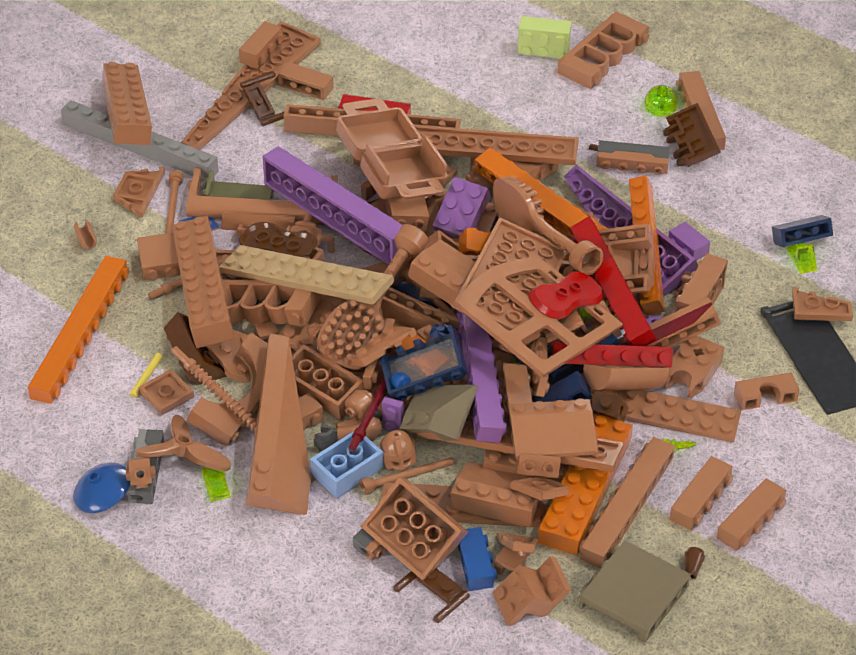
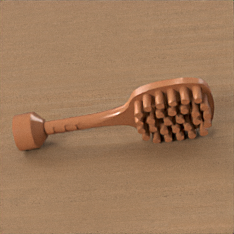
M513 175L500 177L494 181L493 200L498 219L502 218L530 232L539 233L570 253V265L579 272L590 275L600 267L603 261V251L587 240L581 241L578 244L574 243L550 226L544 220L543 215H539L544 210L542 207H538V205L542 204L541 198L533 200V197L537 196L536 190L532 191L531 186H526L525 182H521L519 178L515 179Z
M403 224L394 238L398 251L383 273L392 275L393 279L406 258L419 255L429 241L426 234L413 225ZM386 291L373 305L355 300L346 301L339 305L329 315L319 332L316 342L319 352L325 358L344 369L358 371L364 368L363 366L352 365L350 358L355 355L358 349L369 344L370 339L382 333L385 323L379 311Z

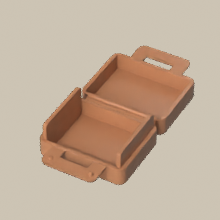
M382 99L350 102L342 105L347 115L338 117L336 131L354 159L361 161L360 168L380 198L402 197L404 199H411L443 192L448 178L446 172L447 163L427 135L423 136L422 139V136L403 109L388 108ZM375 107L378 109L376 111L357 113L356 111Z

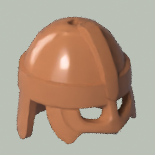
M393 430L387 433L380 442L385 467L388 470L392 468L404 470L411 464L415 465L416 445L413 437L402 430Z

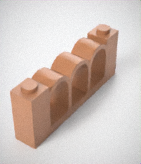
M615 11L558 61L557 73L589 89L595 85L598 86L602 78L608 74L609 67L620 64L622 55L632 53L635 45L639 47L642 43L648 41L649 26ZM613 34L625 41L617 40L609 35ZM598 45L604 49L611 51L612 53L604 52L596 48V46ZM585 57V58H587V59H589V60H592V61L598 63V65H596V64H591V63L586 62V61H584V60H582V59Z
M223 280L231 323H237L246 319L249 323L258 324L270 319V322L273 324L307 325L322 298V294L257 280ZM234 299H240L239 302L231 305ZM258 300H264L261 304L255 306ZM282 300H289L286 304L279 306Z

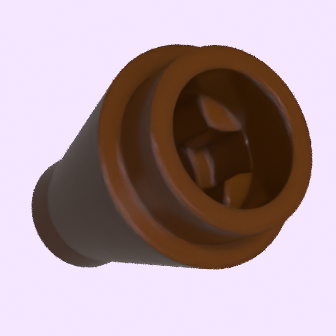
M689 547L684 553L685 572L689 573L692 579H696L705 560V555L701 548Z

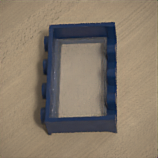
M452 325L448 326L450 334L442 336L439 332H434L431 334L433 340L424 343L421 339H416L413 341V348L406 350L403 346H398L395 348V355L388 357L385 354L380 357L388 394L394 400H405L408 396L424 393L429 388L440 387L448 381L459 380L464 375L469 374L459 340V333ZM402 372L407 374L411 380L409 384L393 389L390 378L394 373Z

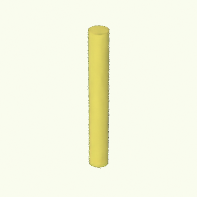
M160 353L155 354L130 392V396L135 398L138 396L139 387L148 381L163 358Z

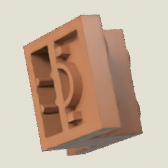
M549 557L537 570L518 565L492 593L506 624L513 626L526 613L540 617L547 616L572 590L557 559Z

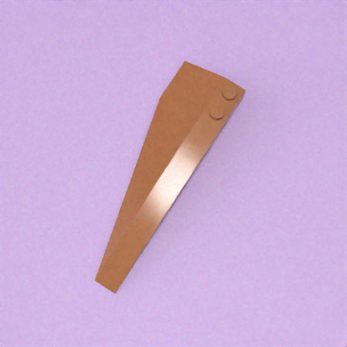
M269 333L245 505L307 515L311 474L290 341L287 336Z

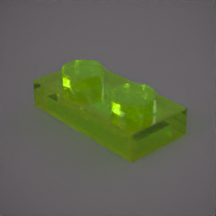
M207 467L201 468L210 502L231 498L224 472Z

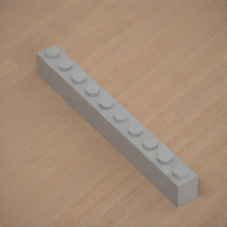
M72 100L61 109L63 125L192 176L195 167L201 168L200 179L202 180L209 177L210 170L214 171V176L219 172L218 157L152 131L150 145L114 144L108 114Z

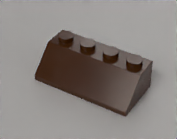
M177 312L164 327L167 339L172 347L177 346L186 356L193 358L197 362L196 365L199 364L200 369H204V373L208 372V376H212V380L227 377L224 373L225 369L220 363L217 364L208 354L209 350L206 346L196 348L188 316ZM179 360L187 380L191 383L203 384V381L199 382V378H195V374H191V370H186L184 364Z

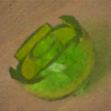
M657 85L646 93L644 108L652 115L666 117L678 109V96L671 87Z

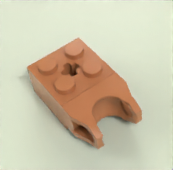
M698 336L684 341L673 356L672 367H668L669 374L663 387L669 388L676 383L686 384L689 387L687 397L693 398L703 391L721 365L725 347Z

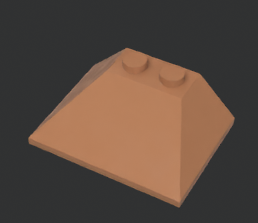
M650 224L599 230L633 294L649 292L654 285L655 248Z

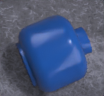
M396 372L391 376L390 383L392 388L396 389L411 383V378L405 373Z

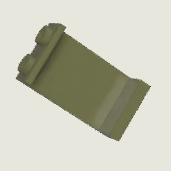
M210 170L209 177L205 178L206 189L202 190V196L272 200L274 190L266 184L256 185L215 181L213 170Z

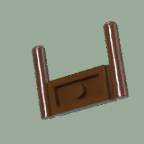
M274 71L240 82V86L244 90L243 92L262 126L284 119V112L275 114L260 84L263 81L274 78L276 76Z
M437 568L424 580H421L415 573L410 571L393 586L395 592H400L414 579H417L418 582L445 601L448 605L433 617L436 623H440L470 597L468 591L462 590L460 585Z

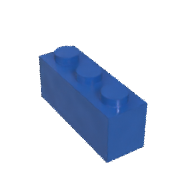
M482 527L466 529L468 533L458 545L468 591L494 588L497 572L496 568L491 566V563H493L492 552L487 551L489 546L488 537L483 535Z

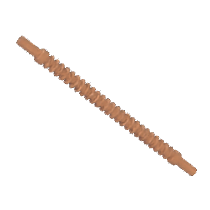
M175 346L171 352L184 364V368L188 371L191 370V374H195V378H199V382L203 381V385H207L206 388L211 389L210 392L215 393V397L219 396V401L223 400L222 404H227L226 407L231 408L230 411L235 412V416L239 415V420L243 419L242 423H247L246 426L251 427L250 430L256 432V418H252V414H248V410H244V406L240 407V403H236V399H232V395H228V391H224L223 387L220 388V384H216V380H212V376H208V372L204 373V369H200V365H196L197 362L193 358H189ZM311 475V483H313L316 479Z

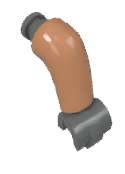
M378 411L375 412L366 429V437L370 441L375 440L383 428L381 422L382 415ZM360 423L337 428V431L330 425L321 424V433L315 434L313 439L314 446L322 452L359 427Z

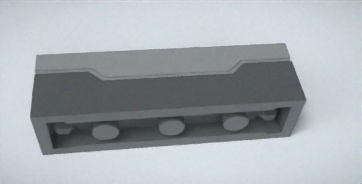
M139 429L138 437H134L133 447L135 452H131L130 459L145 458L135 456L136 450L141 447L164 443L163 430ZM162 456L150 457V465L155 466L156 478H152V483H149L148 487L136 488V485H131L130 483V487L125 496H128V503L153 504ZM142 470L137 471V474L139 476H143L144 472Z

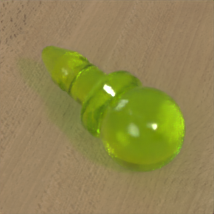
M662 439L675 445L674 453H676L677 449H689L696 446V442L689 440Z

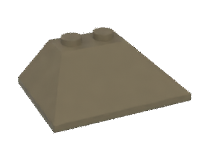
M442 385L429 388L421 394H414L399 430L406 432L414 440L417 433H434L443 441H458L478 386Z

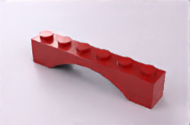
M553 342V355L566 348L567 345L564 342ZM595 344L565 364L672 367L673 348L666 346Z

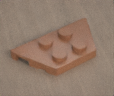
M159 167V171L149 172L148 169L125 172L113 194L114 201L138 217L143 218L165 174V167Z

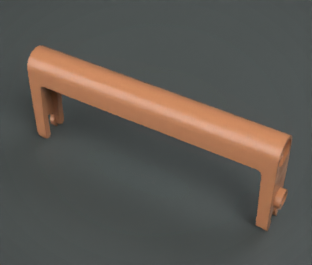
M195 167L192 181L189 180V195L186 206L187 217L208 216V218L222 219L223 212L291 215L295 216V222L303 221L306 214H310L291 201L199 196L202 179H200L201 168ZM338 175L331 176V180L337 183ZM311 215L313 223L325 224L313 215Z

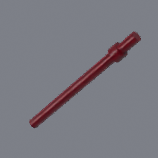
M385 377L359 427L352 434L353 439L348 447L352 452L356 451L359 443L364 440L366 429L387 390Z

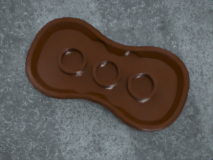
M257 222L249 226L241 234L239 244L307 258L316 247L317 237L309 232L286 231L270 222Z

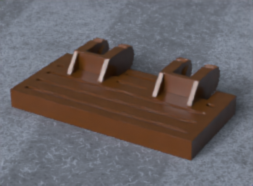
M698 103L666 117L669 126L664 128L663 134L667 136L666 141L668 144L677 142L680 148L673 154V157L678 159L676 161L678 167L685 165L690 167L721 153Z

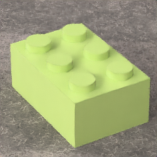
M521 16L518 32V54L561 59L570 50L572 21Z

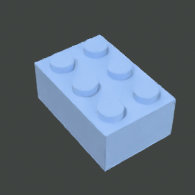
M352 432L310 459L311 475L336 499L360 484V479L371 477L384 468L383 451L366 436L354 452L348 449L353 439Z

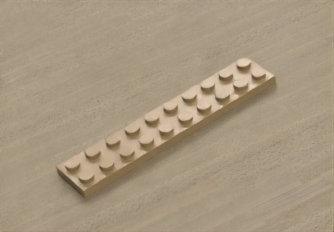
M240 245L219 266L221 273L372 305L394 282L393 276L243 245Z

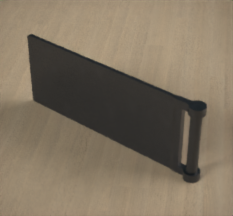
M793 301L772 307H761V314L773 329L824 412L830 415L855 408L856 362L830 321L794 319V311L776 316L771 315L793 309Z

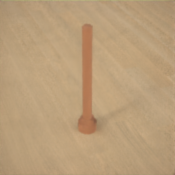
M173 170L169 173L168 180L171 184L165 234L173 233L172 225L175 219L178 187L183 182V173L178 170Z
M450 457L377 479L362 478L360 479V487L365 489L364 495L373 493L376 487L382 486L386 482L393 483L399 477L407 479L453 465L454 460Z

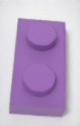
M384 397L382 401L383 428L389 432L399 430L404 418V402Z

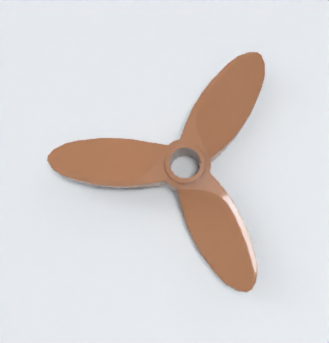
M175 415L172 418L170 426L171 440L141 447L135 453L137 457H156L174 454L218 471H228L231 468V462L226 456L207 445L192 441L188 424L180 415Z

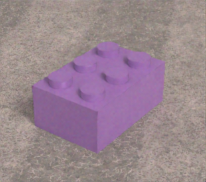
M454 177L432 225L435 232L440 230L449 238L454 239L459 238V235L467 228L477 229L491 197L488 188Z

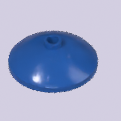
M110 462L99 464L88 470L79 479L74 489L73 500L75 505L85 513L103 512L116 505L125 496L130 487L131 481L126 480V467L119 463Z

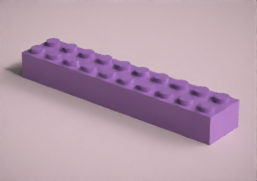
M279 146L262 156L264 184L386 264H390L398 251L394 238L402 224Z

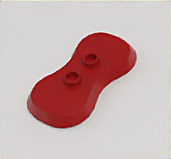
M572 272L564 276L559 283L543 284L533 288L529 293V299L544 315L550 318L561 319L569 316L579 306L599 304L603 299V294L599 284L589 275L582 272Z

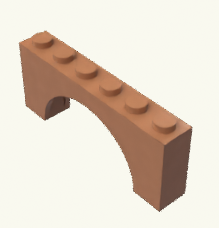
M250 333L236 355L249 368L251 390L248 395L236 401V403L239 402L240 407L244 406V410H248V414L254 416L259 409L258 403L261 396L268 343ZM202 397L193 407L186 420L225 446L230 441L234 443L240 435L238 431L240 427L244 429L247 423H242L243 419H238L239 415L235 416V412L230 411L231 408L226 407L227 404L214 403Z

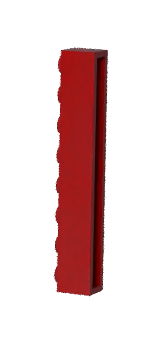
M588 216L571 226L570 228L573 232L571 238L574 243L578 244L581 241L587 240L603 251L602 264L594 272L595 276L592 278L602 287L603 298L605 301L609 300L610 305H608V308L612 315H616L617 320L623 324L620 330L624 329L625 334H623V337L627 344L630 345L632 343L633 346H643L656 339L591 217Z

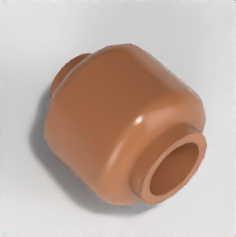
M355 390L345 400V411L348 416L363 419L373 400L372 394L367 390Z

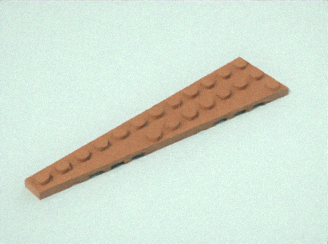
M280 21L277 25L282 27V34L284 35L282 43L275 48L274 52L266 58V61L258 69L244 65L222 91L221 97L214 101L212 108H208L205 112L206 115L199 119L181 143L198 150L203 148L250 106L243 92L244 90L240 86V82L274 71L276 74L274 78L260 83L264 92L268 91L278 82V73L286 63L290 62L297 65L321 44V38Z

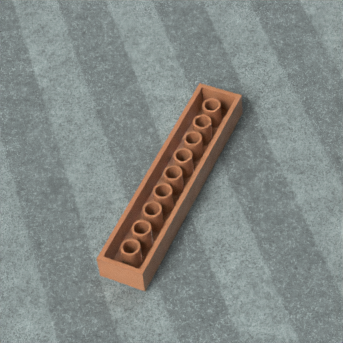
M208 216L196 217L193 220L180 221L173 224L172 228L190 329L196 348L235 339L214 236Z

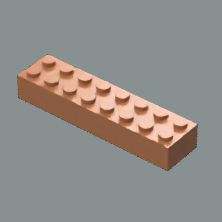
M103 63L102 85L114 144L150 145L152 124L138 65L134 63Z

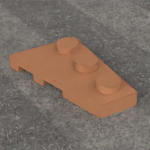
M792 287L794 319L852 321L851 302L830 296L826 298L816 296L815 292L809 291V293L799 291L797 287Z

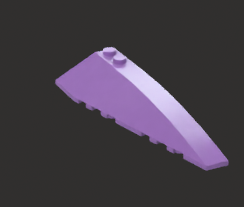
M577 164L564 176L585 210L593 212L595 218L600 219V225L608 229L633 226L631 207ZM657 229L664 296L679 288L683 283L681 277L685 274V271L690 273L696 271L698 263L693 256Z

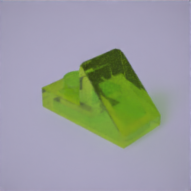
M804 242L787 246V251L800 274L818 271L813 244L806 245Z

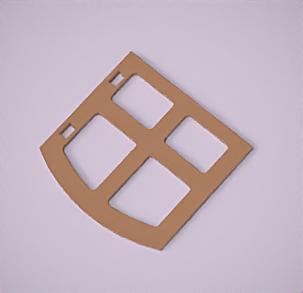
M540 257L511 260L492 267L475 278L463 292L456 307L542 378L622 328L623 324L599 304L579 306L577 308H583L602 325L581 338L577 337L557 320L559 319L550 318L541 313L532 304L528 296L507 280L514 276L537 272L552 284H556L564 276ZM491 287H496L531 315L532 318L508 331L480 309L477 303ZM543 329H548L567 345L566 348L546 360L541 359L522 343Z

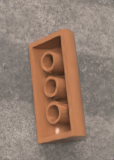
M584 364L585 380L589 387L594 390L659 389L666 383L669 374V368Z

